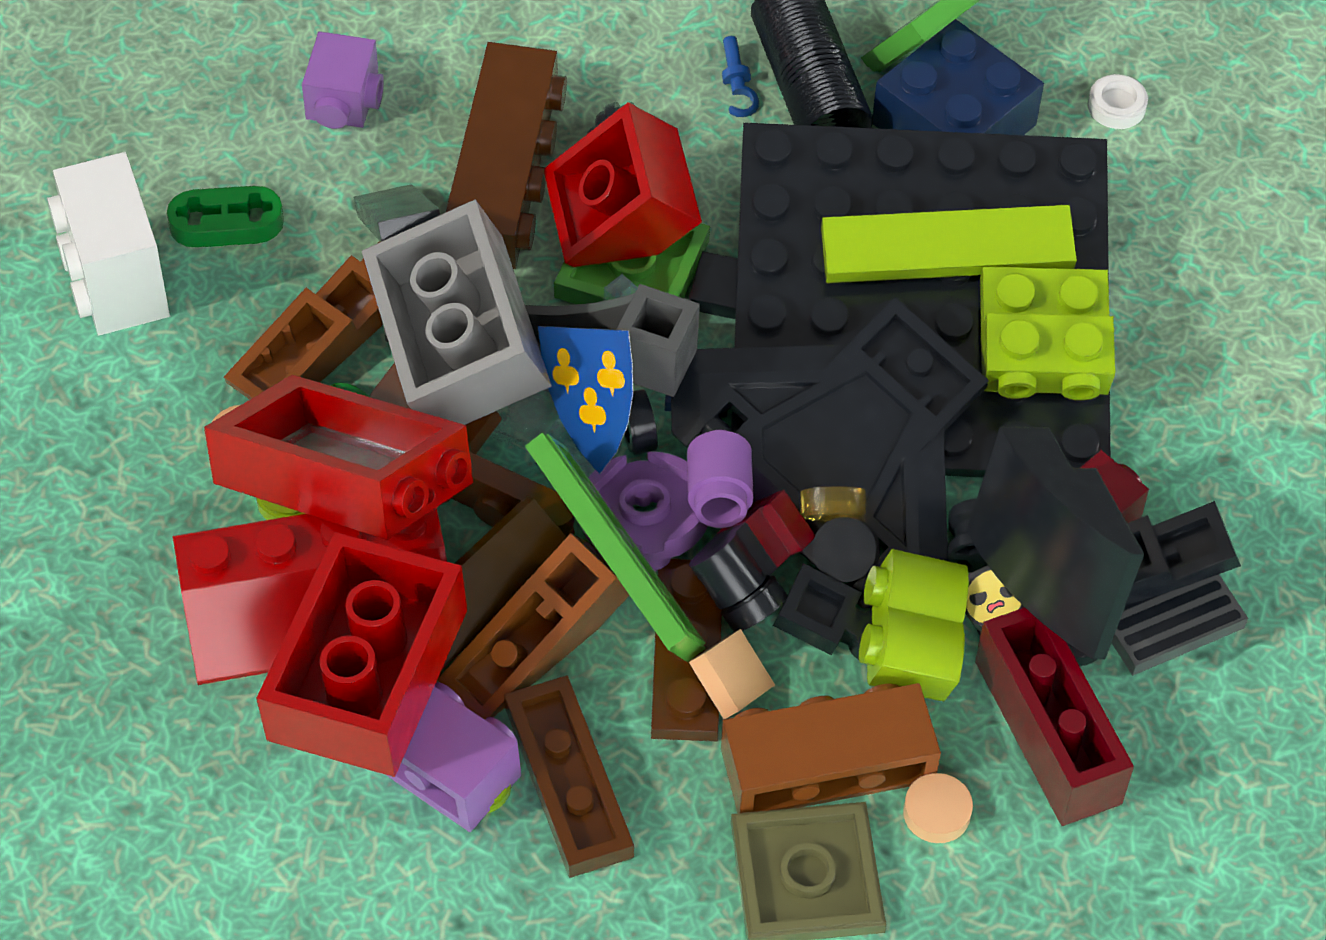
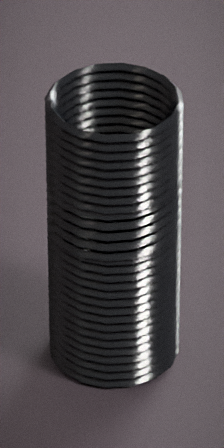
M754 0L751 5V17L793 124L817 126L820 124L812 123L817 121L819 117L825 114H833L828 117L834 118V120L830 121L831 123H836L832 127L872 128L873 116L825 0Z

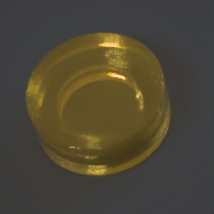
M818 487L805 489L800 492L801 515L805 519L814 521H830L839 517L859 519L866 514L865 489L856 487Z

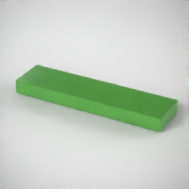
M543 432L525 445L528 452L666 648L686 662H689L706 649L703 638L568 448L550 434L546 435Z

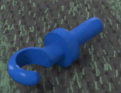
M728 36L723 39L727 68L722 71L723 84H731L733 95H745L752 101V106L747 109H738L730 106L729 113L736 117H748L758 110L759 98L753 89L745 86V82L751 80L750 68L741 64L737 38L735 36Z

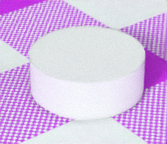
M1119 74L1107 75L1098 79L1092 85L1088 99V109L1091 116L1100 124L1114 129H1126L1138 124L1143 119L1148 104V94L1143 85L1129 76Z

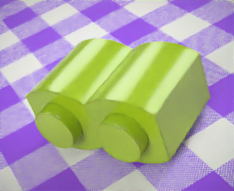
M891 549L880 567L872 566L864 589V603L872 606V624H867L859 647L860 663L867 664V682L869 686L874 687L890 683L901 687L920 683L924 698L943 702L947 699L960 681L964 658L965 633L963 622L969 585L968 568L966 565Z

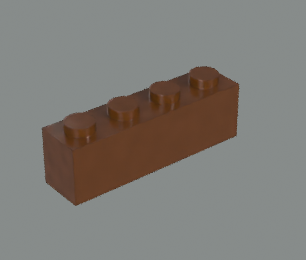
M487 42L446 212L476 199L502 235L512 267L516 269L520 249L531 250L533 245L536 214L529 213L531 202L542 203L546 185L545 167L539 165L542 156L552 157L554 152L557 122L550 121L552 110L563 111L567 91V76L558 75L557 51Z

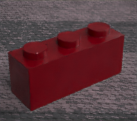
M1025 607L984 621L975 663L1061 826L1122 805L1134 765L1067 642L1040 622Z

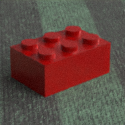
M334 532L256 697L266 740L395 777L468 611L462 566Z

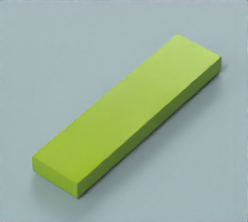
M1070 205L823 217L821 224L826 283L981 275L983 266L1074 269L1077 261Z

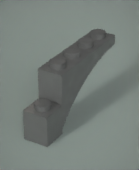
M639 284L636 292L633 294L597 303L566 306L525 305L540 352L538 326L629 331L633 363V383L672 397L675 396L697 351L700 304ZM384 328L385 341L388 342V338ZM548 388L537 393L551 398Z

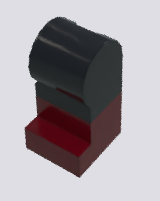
M783 489L753 502L747 510L745 518L734 526L722 528L690 561L689 567L704 585L718 609H725L751 594L790 555L802 551L813 541L815 534Z

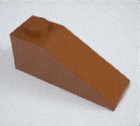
M570 533L437 680L451 688L461 698L466 708L484 720L487 717H495L505 708L504 694L533 685L596 632L627 599L629 594L599 551L591 543Z

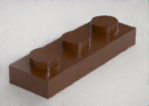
M671 559L665 567L658 569V576L705 641L704 646L706 649L694 657L696 658L721 641L722 609H718L704 585L689 567L690 559ZM655 632L651 739L718 742V709L690 663L670 652Z
M568 675L504 694L507 715L569 878L634 858V843Z

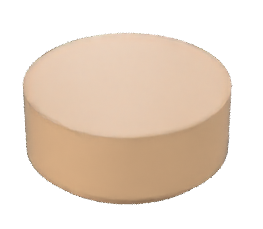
M932 773L918 778L911 784L906 793L903 815L908 828L917 837L931 843H946L960 837L968 828L973 810V801L969 790L960 780L947 774Z

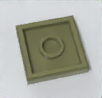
M866 802L731 814V828L747 940H815L885 933V913Z

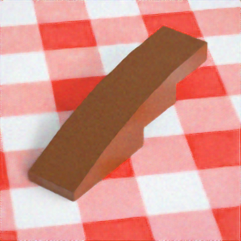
M351 255L316 294L306 287L224 376L226 383L250 400L290 375L321 382L383 325L364 258L362 261H359Z

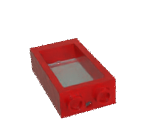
M290 375L204 427L213 484L386 540L473 483L466 425L296 375Z

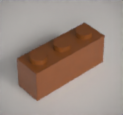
M890 683L881 684L868 689L863 694L836 699L831 696H816L805 700L799 706L772 711L765 708H752L740 712L734 718L724 719L722 726L721 752L737 813L801 808L910 787L918 778L927 774L937 773L941 755L920 683L901 687Z

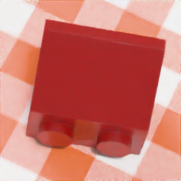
M629 102L544 168L545 180L564 262L572 267L659 255L702 223L678 128Z

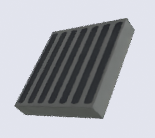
M1218 574L1183 588L1125 605L1112 640V645L1132 676L1244 629L1248 617Z

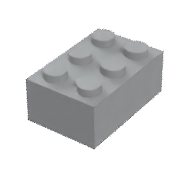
M476 199L362 250L404 396L411 409L465 425L551 387L503 237Z

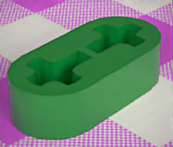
M264 186L184 191L171 200L166 212L171 236L178 243L186 247L263 243L276 237L282 230L284 223L280 197L273 190ZM262 208L261 220L250 221V209ZM202 212L200 224H188L190 213Z

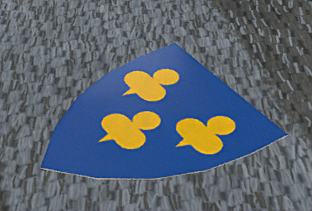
M538 326L541 356L551 383V387L548 390L559 418L577 449L593 468L601 474L617 453L629 422L633 399V363L629 331Z

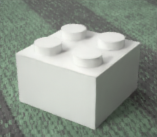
M126 152L53 170L58 195L48 197L47 201L56 233L67 232L57 235L56 240L64 269L69 272L71 281H74L70 282L79 317L84 318L92 315L98 336L170 317L157 244Z

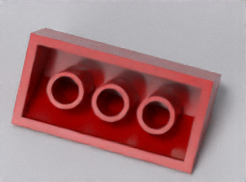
M437 507L388 540L308 514L172 536L197 684L202 685L269 672L334 532L447 562Z

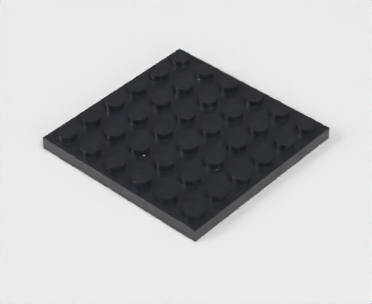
M743 122L734 348L848 345L896 297L982 374L981 275L826 283L821 232L822 218L1070 205L1077 259L1074 269L1108 270L1109 285L1107 139ZM983 391L944 431L945 476L984 477L1000 427H1049L1071 468H1081L1100 450L1111 457L1110 391L1108 395L1100 394L1089 400L1068 399L1062 393H1035L1030 397L1015 399L1004 397L999 392ZM732 411L731 428L736 432L745 422Z

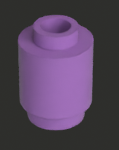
M713 430L696 437L688 447V503L695 512L697 519L703 524L715 528L734 526L745 518L747 510L752 505V450L748 441L739 434L726 430Z

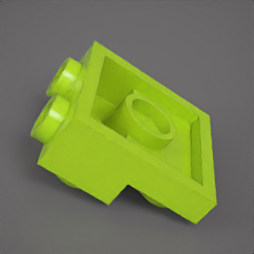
M983 266L980 276L982 375L989 380L988 386L984 391L999 392L1004 397L1015 399L1030 397L1035 393H1062L1064 397L1072 400H1089L1100 394L1108 395L1115 377L1114 316L1109 315L1108 270Z

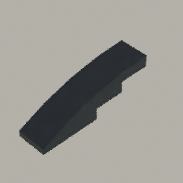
M1215 501L1155 525L1152 524L1148 515L1127 523L1144 556L1126 605L1183 588L1241 566ZM989 566L969 573V581L974 575H976L978 572L984 569L989 568Z

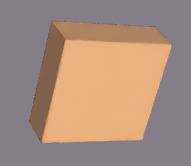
M741 629L725 637L689 662L723 719L739 712L775 686Z

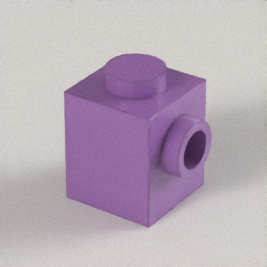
M318 31L302 82L305 117L307 120L317 121L320 125L331 129H339L345 125L363 128L369 108L379 109L383 96L384 77L383 74L378 72L376 40Z

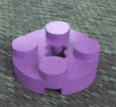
M647 452L648 461L627 463L626 455L613 458L601 474L594 470L588 478L654 571L665 567L672 557L679 556L692 548L702 538L708 527L697 519L695 512L688 503L687 461L663 452ZM651 502L657 503V509L649 512H638L633 508V505L645 507ZM583 530L585 538L592 543L588 535Z

